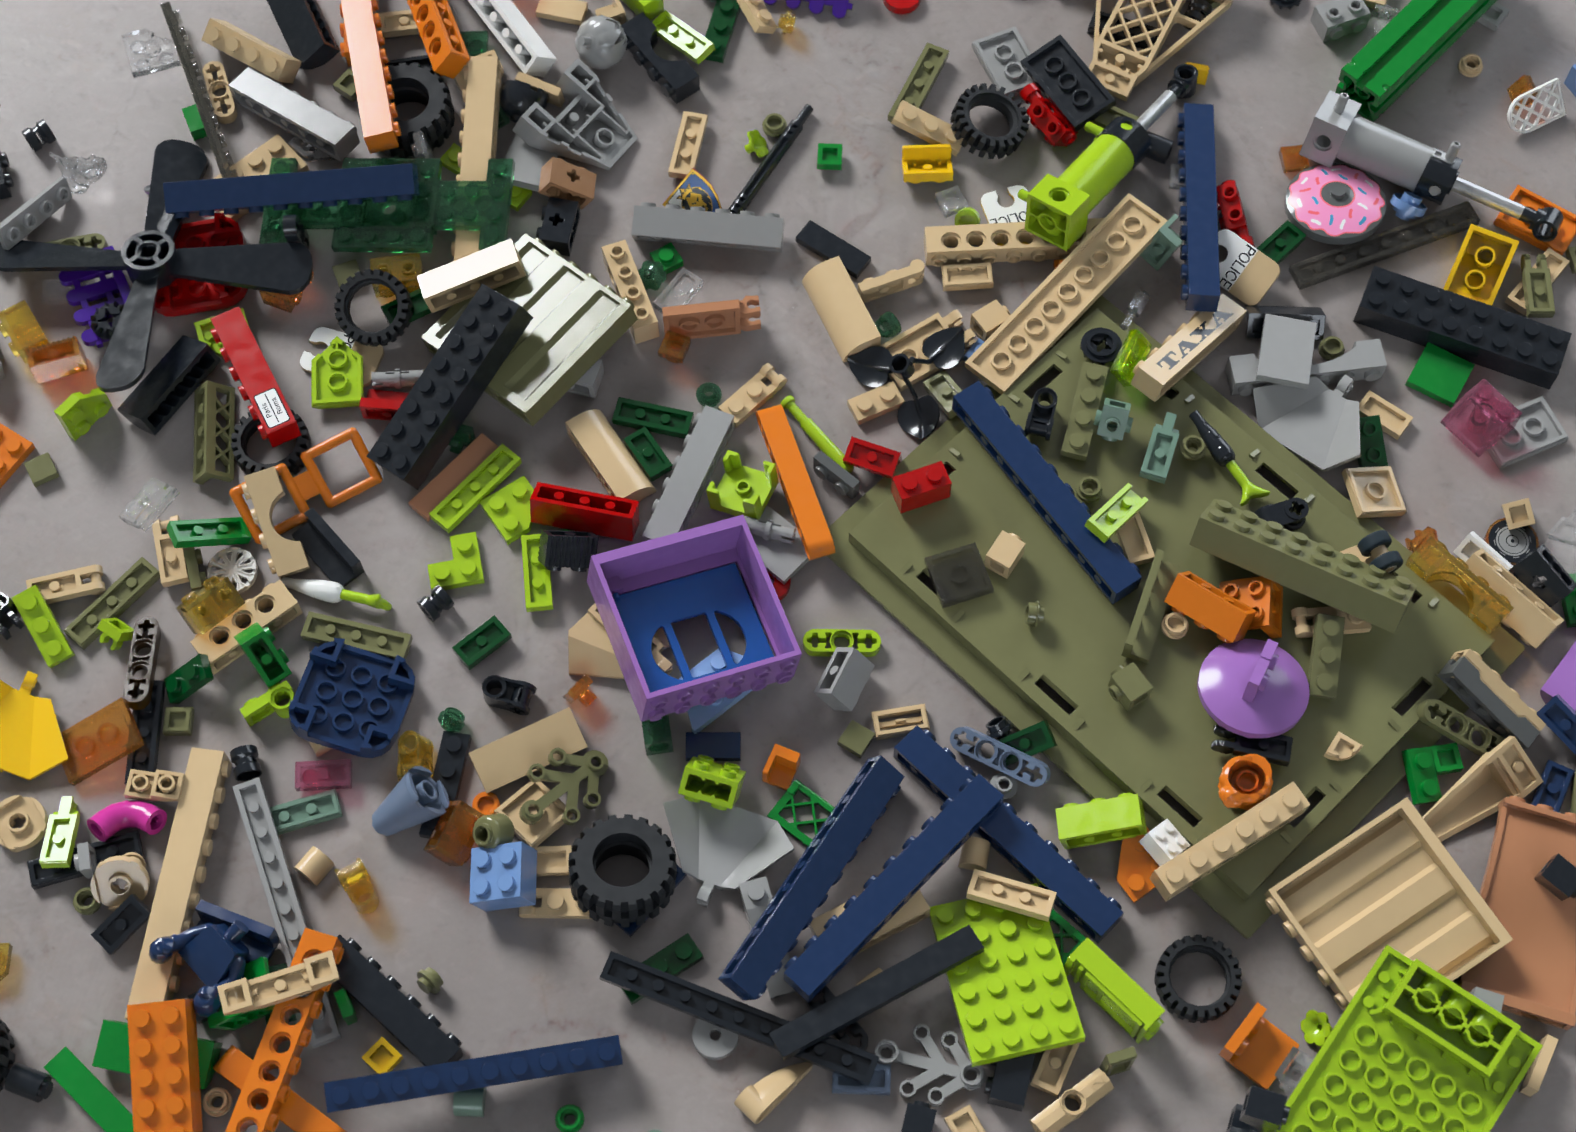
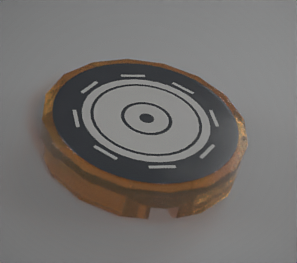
M1505 518L1499 519L1490 525L1484 536V541L1513 566L1539 547V539L1535 530L1530 525L1508 530Z

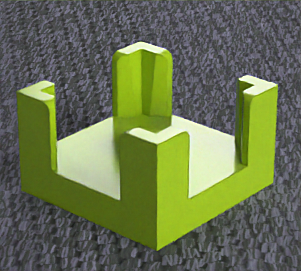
M727 450L723 458L725 473L717 488L715 483L711 481L706 489L710 508L734 516L744 515L759 520L779 483L775 463L764 461V472L742 466L740 454Z

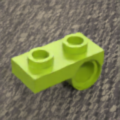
M285 680L282 683L279 682L273 685L258 698L249 699L239 710L250 727L274 712L279 717L286 719L289 718L290 701L284 706L278 705L283 699L293 700L295 693L288 681Z

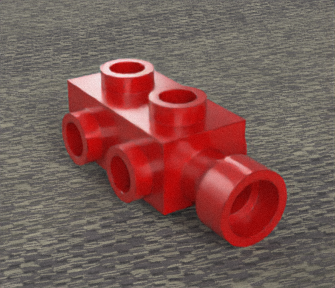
M1035 83L1026 85L1021 90L1019 96L1026 104H1030L1026 113L1031 118V124L1045 134L1044 138L1050 145L1062 147L1071 145L1076 140L1079 132H1075L1050 100L1040 94L1041 90Z
M1224 181L1221 185L1216 186L1217 211L1221 210L1223 216L1219 218L1221 230L1228 229L1255 247L1253 237L1249 236L1248 224L1236 181Z

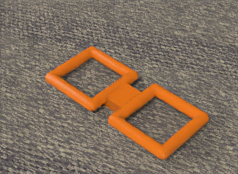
M351 427L302 452L300 457L307 471L295 477H292L286 464L280 463L275 466L300 512L274 526L279 535L307 521L304 513L310 508L306 501L320 494L326 506L333 508L382 482L383 477L375 462L366 457L369 451L356 428ZM351 440L370 477L332 495L313 458ZM243 482L231 488L229 495L254 541L261 545L259 534L263 532L258 524L255 525L250 509L242 496L244 492L241 485L246 483Z

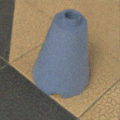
M414 766L408 770L373 813L372 825L375 831L379 834L390 836L443 815L446 812L445 809L449 807V798L440 780L435 782L430 777L433 773L422 766Z

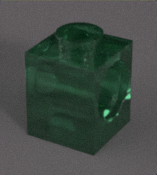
M665 715L657 721L646 720L642 722L647 756L674 752L669 715Z

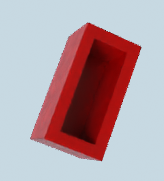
M939 461L892 477L891 492L900 513H904L949 498L952 482L943 462Z

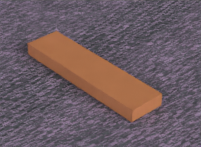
M481 433L408 502L409 506L429 522L431 520L429 513L499 446Z

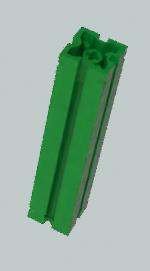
M1412 0L1352 58L1350 63H1347L1341 69L1339 81L1341 82L1337 85L1335 93L1339 95L1347 93L1349 99L1362 104L1358 114L1365 119L1375 122L1379 115L1383 114L1497 0Z

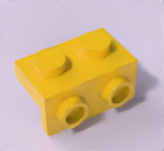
M951 145L902 146L903 181L913 184L931 181L936 183L953 181Z

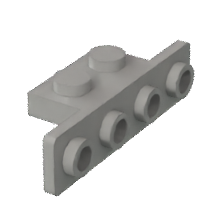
M58 178L39 195L29 199L0 223V242L3 249L10 250L72 199L66 178Z

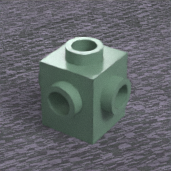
M1105 398L1103 410H1097L1093 424L1098 426L1097 435H1101L1104 440L1112 442L1117 441V439L1123 440L1124 432L1130 433L1133 418L1128 417L1131 403Z

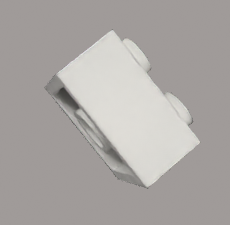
M1165 819L1149 831L1139 841L1159 866L1178 856L1190 846L1168 819Z

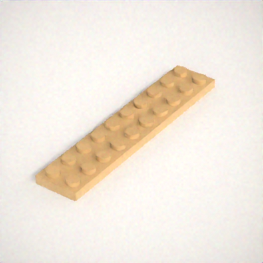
M1128 193L967 359L965 368L1000 394L1005 393L1045 355L1152 243L1154 235L1168 220Z

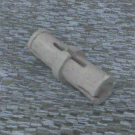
M395 369V371L372 372V388L396 387V389H402L403 386H414L424 370L401 371L400 369Z
M744 516L751 534L761 536L763 540L767 541L773 539L793 544L796 528L779 525L769 519L768 521Z

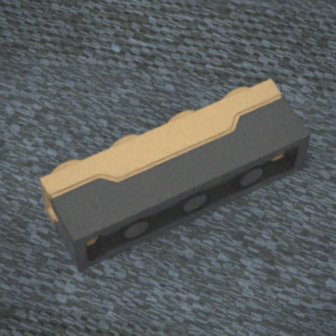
M1471 649L1455 652L1450 658L1451 660L1446 663L1437 676L1493 732L1505 739L1508 736H1515L1523 749L1529 748L1546 725L1538 717L1537 711L1528 707L1520 699L1518 692L1509 688L1501 680L1500 674L1490 669L1482 661L1483 659L1480 654Z

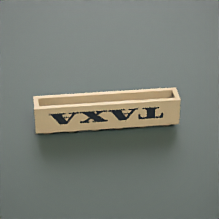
M1222 293L1216 312L1196 311L1189 323H1183L1174 336L1169 335L1159 349L1155 347L1148 355L1147 360H1140L1132 371L1135 375L1130 384L1156 402L1239 327L1247 310Z
M1293 781L1154 870L1150 880L1167 902L1303 814L1311 804Z

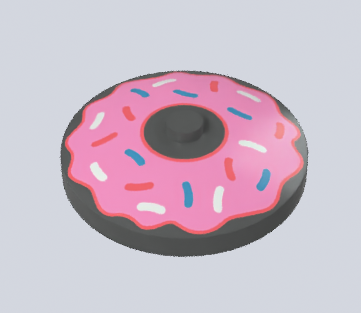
M1333 163L1332 167L1329 168L1319 164L1304 169L1291 180L1286 191L1284 205L1290 222L1305 233L1307 237L1326 244L1345 245L1362 241L1378 230L1383 222L1386 211V197L1379 183L1369 174L1358 168Z

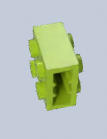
M706 755L693 756L685 766L678 794L684 795V799L691 802L699 803L700 800L709 802L711 807L718 810L732 809L740 796L746 771L740 770L741 767L733 763L725 762L724 765L715 763L712 757Z

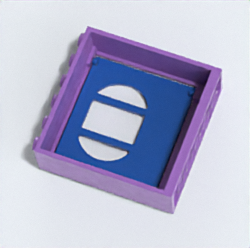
M744 515L591 556L587 583L641 722L646 720L657 721L662 719L661 717L673 712L681 714L690 710L691 707L700 704L708 706L716 702L717 699L724 697L728 699L735 698L744 691L751 689L752 691H759L768 684L775 682L778 684L786 683L794 677L802 653ZM714 613L723 614L732 619L744 634L746 650L738 664L732 658ZM705 615L726 669L692 677L671 624ZM660 628L665 632L683 680L676 679L663 672L653 658L651 650L652 639Z

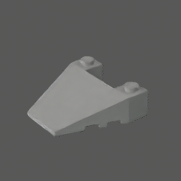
M579 59L563 73L555 85L562 89L563 95L571 103L554 118L535 102L520 117L512 130L530 147L607 170L638 139L621 113L618 114L612 105L613 100L610 95L605 94L599 85L600 80L597 75Z

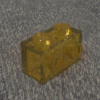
M420 252L370 259L371 270L379 269L392 274L402 282L409 293L420 289L417 276L424 273ZM372 284L376 298H389L395 295L390 288L382 284Z
M25 300L0 312V320L2 322L0 323V331L4 338H11L12 342L8 343L15 357L20 355L26 364L53 350Z
M216 575L210 577L202 584L204 587L197 593L192 591L181 599L182 604L176 607L193 634L203 635L245 604V601L228 577H217Z

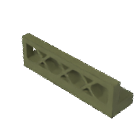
M208 380L195 390L193 482L202 485L210 478L226 482L234 480V454L231 448V436L235 432V388ZM216 392L226 394L225 405H222L218 400ZM218 413L226 420V427L224 428L216 420V414ZM218 435L226 443L224 451L216 444V437ZM218 458L226 467V473L215 470V460Z
M1160 549L1156 551L1121 655L1145 664L1149 662L1167 607V603L1164 601L1180 568L1179 565L1163 561L1165 551Z

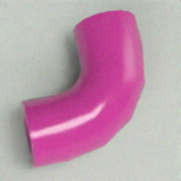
M125 800L113 803L95 813L87 820V826L91 833L102 842L126 828H138L147 834L155 835L164 828L167 821V813L161 808L142 800Z

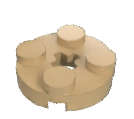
M14 795L1 801L0 845L12 852H20L39 843L45 836L48 824V814L41 803L35 798L22 797L21 795ZM16 818L26 819L23 827L13 829V826L16 824Z
M109 857L97 865L90 883L91 893L99 904L102 902L109 907V910L115 911L131 894H136L142 901L148 893L150 878L146 868L137 857ZM121 878L127 883L124 889H120L118 885H113V882Z

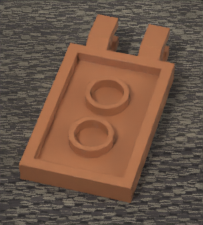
M745 296L743 300L736 299L662 307L665 341L741 334V330L747 332L761 329L760 319L755 321L748 320L750 318H760L761 316L760 307H748L749 305H759V296Z

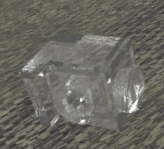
M1293 1046L1274 1075L1280 1082L1278 1087L1288 1095H1291L1299 1081L1294 1080V1076L1297 1073L1304 1075L1313 1058Z

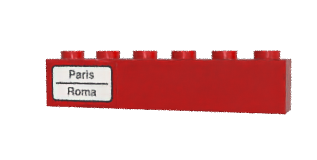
M239 306L210 318L214 326L210 330L216 344L221 342L223 347L219 350L225 363L230 361L232 367L228 369L234 382L240 380L242 386L238 387L244 401H250L251 405L247 406L253 420L259 419L261 423L257 428L263 441L269 439L272 448L301 436L297 422Z

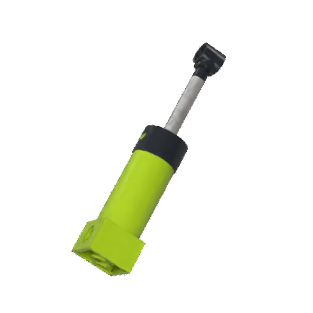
M1190 64L1178 65L1174 69L1173 78L1169 81L1167 90L1136 121L1126 116L1116 117L1105 128L1090 121L1087 122L1084 127L1085 131L1096 137L1080 156L1058 178L1047 174L1030 192L1024 189L1019 190L1018 198L1027 202L1025 230L1067 251L1086 232L1088 214L1149 154L1151 139L1147 130L1178 98L1186 99L1195 94L1198 78L1196 67Z

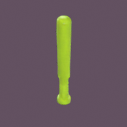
M793 396L785 397L780 403L783 409L789 410L801 424L800 427L823 453L847 472L851 473L854 466L843 463L844 453L811 418H807L795 404Z

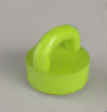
M970 207L961 209L955 217V225L980 224L981 221L979 213Z

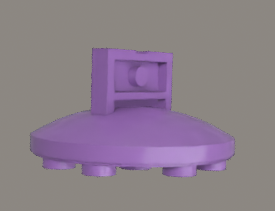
M1243 639L1234 643H1223L1208 654L1199 671L1197 680L1198 694L1207 713L1219 726L1247 738H1270L1289 731L1300 721L1309 702V684L1302 667L1288 652L1278 647L1277 642L1270 639L1267 642L1257 639Z

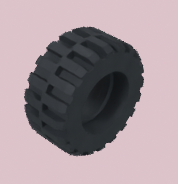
M399 63V66L395 67L390 65L388 67L392 81H388V85H392L395 99H392L391 103H395L397 106L405 102H418L427 107L415 118L395 120L399 123L402 135L398 136L399 147L385 150V155L390 157L397 155L399 159H407L408 156H413L415 159L421 157L420 155L424 153L428 155L434 152L433 148H439L445 143L444 138H449L452 132L451 128L454 126L455 113L449 88L444 83L443 78L437 73L434 74V70L428 67L423 69L420 64L412 63V66L407 65V63Z
M624 814V818H617L616 815H611L604 822L602 819H598L593 822L592 829L586 827L581 831L580 839H575L572 845V852L569 853L568 860L571 894L574 900H578V907L582 912L586 913L589 910V918L598 922L599 919H603L604 925L613 927L614 923H621V928L629 927V923L632 922L640 925L646 923V917L649 916L653 919L659 915L660 907L662 909L666 908L670 902V896L674 893L677 863L675 849L671 847V840L668 835H662V829L658 825H648V819L639 817V820L633 819V815ZM630 855L643 861L649 868V873L643 880L634 885L618 887L604 882L596 874V870L603 861L610 857Z

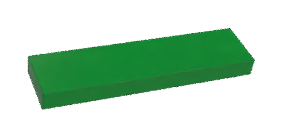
M66 1046L43 1067L105 1132H134L133 1114Z

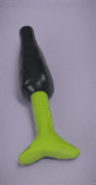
M1198 410L1192 412L1189 417L1195 424L1210 454L1220 466L1226 467L1242 488L1240 506L1248 504L1251 498L1269 496L1270 491L1262 489L1249 481L1235 462V453L1232 447L1201 416Z

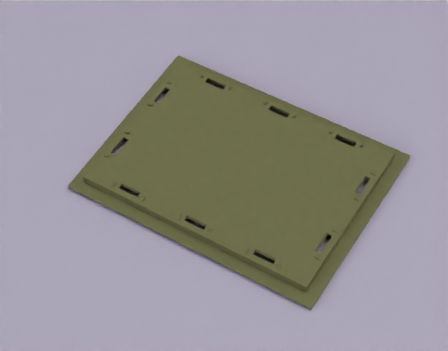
M1102 295L1045 355L1005 393L1000 394L988 384L984 386L992 391L994 400L999 406H1004L1007 409L1013 423L1025 430L1033 398L1031 399L1024 392L1053 366L1061 373L1046 386L1053 389L1057 394L1055 419L1050 440L1046 441L1045 437L1029 434L1026 436L1031 444H1035L1040 449L1043 459L1056 468L1058 477L1064 484L1068 483L1071 486L1075 497L1080 503L1086 504L1091 512V516L1127 483L1131 484L1133 492L1140 498L1146 497L1148 499V502L1139 511L1154 554H1156L1157 549L1165 551L1162 560L1179 565L1178 573L1190 571L1217 588L1220 587V583L1223 581L1259 577L1260 575L1189 545L1199 517L1214 499L1228 501L1235 508L1255 512L1266 505L1289 500L1256 472L1262 465L1296 493L1293 498H1302L1308 504L1309 511L1305 524L1302 528L1292 532H1301L1308 536L1310 540L1317 543H1327L1334 550L1340 552L1358 545L1359 541L1365 536L1378 530H1384L1371 518L1357 519L1352 502L1194 371H1189L1171 388L1177 393L1172 400L1163 395L1154 402L1132 386L1130 383L1135 375L1132 371L1140 360H1147L1150 352L1155 347L1159 349L1161 344ZM1107 328L1114 331L1120 337L1122 350L1120 356L1113 363L1106 362L1103 365L1109 367L1099 410H1103L1105 398L1131 403L1128 417L1133 418L1130 433L1124 432L1123 440L1107 441L1101 435H1097L1098 426L1095 425L1086 461L1061 456L1060 453L1083 361L1092 363L1088 357L1084 358L1083 351L1080 349L1081 339L1091 329ZM1105 341L1100 346H1097V352L1105 349ZM1094 362V364L1102 365L1100 362ZM1046 401L1039 402L1043 406L1051 405ZM1198 410L1201 416L1232 447L1235 453V462L1249 481L1262 489L1270 491L1269 496L1251 498L1248 504L1241 507L1242 488L1226 467L1220 466L1214 460L1207 447L1205 455L1197 461L1187 460L1181 455L1179 446L1185 437L1190 435L1201 437L1195 424L1189 417L1192 412ZM1170 412L1177 415L1173 429L1179 430V438L1165 484L1139 477L1153 428L1156 424L1163 425L1166 413ZM957 415L944 422L898 464L894 476L942 461L944 465L947 464L954 470L949 474L952 482L949 498L900 513L891 492L892 479L883 477L828 527L834 542L835 553L827 556L1001 716H1005L1007 720H1010L1014 728L1020 731L1047 720L1057 746L1042 753L1092 799H1110L1118 797L1122 793H1138L1143 803L1147 828L1151 831L1165 819H1168L1190 844L1187 849L1247 811L1241 808L1228 809L1219 797L1218 783L1222 768L1231 758L1237 756L1232 755L1233 753L1223 754L1211 749V744L1215 739L1234 742L1235 738L1227 739L1215 735L1214 726L1218 724L1203 707L1197 688L1199 671L1205 658L1212 650L1226 642L1218 639L1217 633L1212 630L1202 629L1195 625L1194 620L1186 615L1189 629L1186 635L1180 639H1171L1165 636L1160 625L1148 664L1121 656L1152 562L1137 565L1142 577L1139 587L1112 605ZM1194 447L1188 448L1190 451H1197ZM1092 476L1102 484V495L1097 501L1084 502L1077 496L1076 485L1082 478ZM1090 488L1084 489L1087 493H1093V490ZM1002 530L1008 534L1018 535L1026 543L1024 554L1008 579L984 566L986 554ZM1115 533L1110 539L1113 543L1116 542L1120 545ZM1390 534L1392 543L1387 548L1388 551H1398L1403 559V565L1392 574L1407 577L1412 583L1416 584L1415 593L1420 598L1415 604L1410 601L1407 611L1395 633L1371 624L1370 632L1343 634L1336 698L1332 700L1309 696L1307 708L1300 721L1289 731L1281 734L1293 738L1288 767L1270 763L1272 780L1274 781L1270 796L1294 781L1306 799L1316 789L1325 797L1295 828L1289 823L1189 887L1246 939L1250 938L1273 914L1265 903L1267 898L1264 894L1270 888L1344 840L1406 775L1401 751L1434 746L1443 736V734L1420 721L1417 715L1419 704L1425 700L1438 699L1462 714L1469 709L1437 676L1446 663L1451 660L1450 658L1457 651L1471 649L1480 654L1483 659L1482 661L1501 676L1525 650L1523 644ZM924 572L956 602L949 607L917 577ZM1281 585L1283 587L1282 638L1271 639L1263 630L1253 629L1247 631L1244 639H1257L1266 642L1270 639L1277 642L1278 647L1288 652L1300 664L1308 680L1313 637H1296L1294 628L1297 626L1296 621L1292 620L1291 610L1297 607L1316 608L1329 605ZM1038 600L1040 606L1045 607L1043 623L1038 622V625L1033 627V624L1025 623V611L1028 602L1035 603ZM1167 604L1163 618L1169 613H1174L1171 610L1172 606ZM1307 620V625L1313 626V621ZM1134 662L1152 685L1153 690L1150 698L1127 712L1120 701L1116 702L1111 697L1108 691V684L1111 672L1115 668L1123 664L1126 667ZM1043 679L1075 710L1070 715L1067 714L1035 683ZM1424 680L1431 687L1403 716L1398 714L1394 709ZM1428 707V710L1431 712L1430 717L1439 716L1432 711L1433 707ZM1451 718L1449 727L1451 728L1458 720ZM1338 731L1363 745L1354 757L1342 761L1324 757ZM1163 789L1200 821L1195 827H1192L1158 796Z

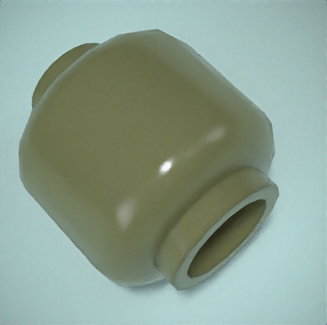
M502 813L484 815L478 818L474 824L473 838L478 847L487 849L494 848L499 844L512 843L514 826L510 818Z

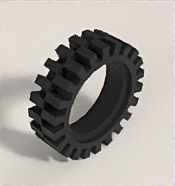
M981 83L979 88L977 84L973 85L971 89L967 88L959 97L950 118V123H953L951 126L952 132L957 131L955 134L956 140L963 138L960 145L965 148L969 144L971 146L969 152L973 154L977 149L979 150L978 156L982 158L988 153V159H994L996 154L998 159H1001L1005 154L1008 157L1013 151L1015 152L1029 128V124H1027L1029 115H1025L1027 112L1026 107L1019 108L1022 104L1020 99L1012 100L1015 96L1014 93L1010 92L1008 96L1005 95L1006 88L1002 86L999 91H996L995 84H991L989 89H987L986 83ZM977 106H988L998 110L1008 120L1009 133L1001 137H992L980 132L970 119V110Z

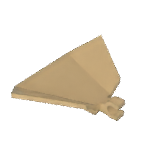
M593 604L588 609V612L568 630L569 675L624 679L596 604ZM660 628L652 639L651 650L656 664L663 672L669 675L673 671V664L661 652L670 647L664 630Z

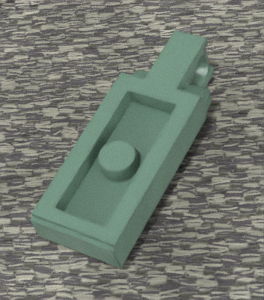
M1167 412L1163 425L1156 424L1153 428L1139 477L1165 484L1179 438V430L1173 429L1176 414Z

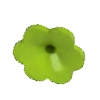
M756 129L747 133L749 143L744 146L746 152L750 154L755 151L759 158L767 156L769 152L765 138Z
M1309 1010L1306 1013V1018L1300 1024L1301 1030L1305 1033V1041L1309 1044L1315 1043L1317 1046H1322L1332 1031L1328 1015L1325 1012H1317L1316 1010Z

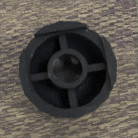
M506 80V83L502 82L499 102L504 113L511 116L510 120L517 123L520 117L535 102L543 109H546L549 94L540 88L536 92L530 88L531 84Z

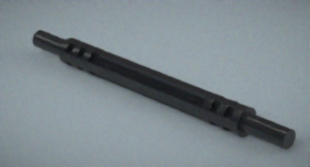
M806 104L796 119L790 121L785 128L786 130L780 135L777 142L728 208L731 214H740V211L747 209L755 195L803 130V124L813 112L812 106Z

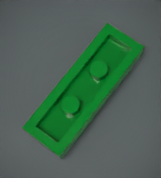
M242 517L169 521L166 527L174 548L249 544L252 538Z

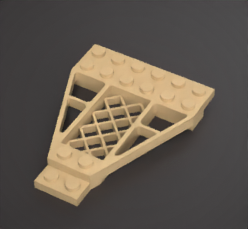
M1096 0L1093 60L1088 68L1112 96L1127 101L1134 86L1140 84L1227 11L1234 0H1213L1221 5L1201 22L1180 14L1186 0H1177L1174 7L1171 0H1144L1135 3L1134 0H1129L1131 4L1129 6H1125L1127 0H1118L1101 34H1099L1101 0ZM1166 1L1169 9L1157 12L1154 4ZM1150 6L1152 14L1141 17L1138 9ZM1133 11L1136 19L1125 23L1122 15ZM1169 16L1165 25L1163 26L1160 18ZM1119 19L1120 25L1114 26ZM1155 20L1158 29L1147 32L1144 24ZM1175 23L1192 28L1157 58ZM1140 26L1142 34L1131 37L1128 29ZM1124 31L1126 39L1115 42L1112 34ZM1158 36L1153 46L1150 38ZM1146 40L1148 48L1137 51L1134 43ZM1129 45L1131 50L1124 48V46Z

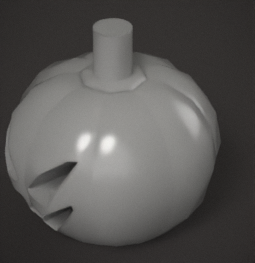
M604 15L590 17L587 21L583 22L577 31L575 47L580 60L585 65L598 70L611 68L621 62L627 46V37L621 24L613 18Z

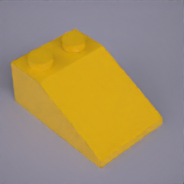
M1470 224L1443 289L1492 306L1519 245V241Z

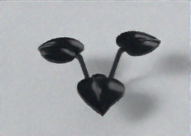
M947 328L929 336L922 347L923 354L929 358L927 360L917 359L913 356L908 358L905 354L901 353L892 356L885 347L872 346L857 354L848 356V364L854 376L869 388L885 385L888 381V373H894L899 379H902L914 400H908L900 406L897 413L898 423L906 433L920 440L925 439L935 430L940 417V409L932 396L925 395L918 399L909 380L915 370L914 363L929 365L934 362L935 366L941 370L956 367L961 362L965 352L963 328Z

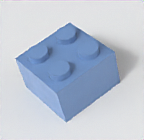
M522 841L499 844L491 849L483 847L471 848L470 904L485 912L536 905V849Z

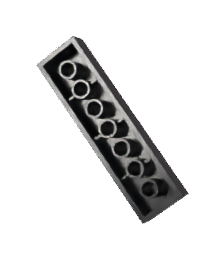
M1374 266L1353 322L1425 347L1429 342L1471 363L1549 390L1559 374L1572 335L1570 332Z
M482 284L366 457L418 490L533 317L521 305Z

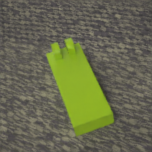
M1129 483L1092 515L1084 525L1104 543L1148 502L1146 497L1140 498L1131 490L1132 485Z

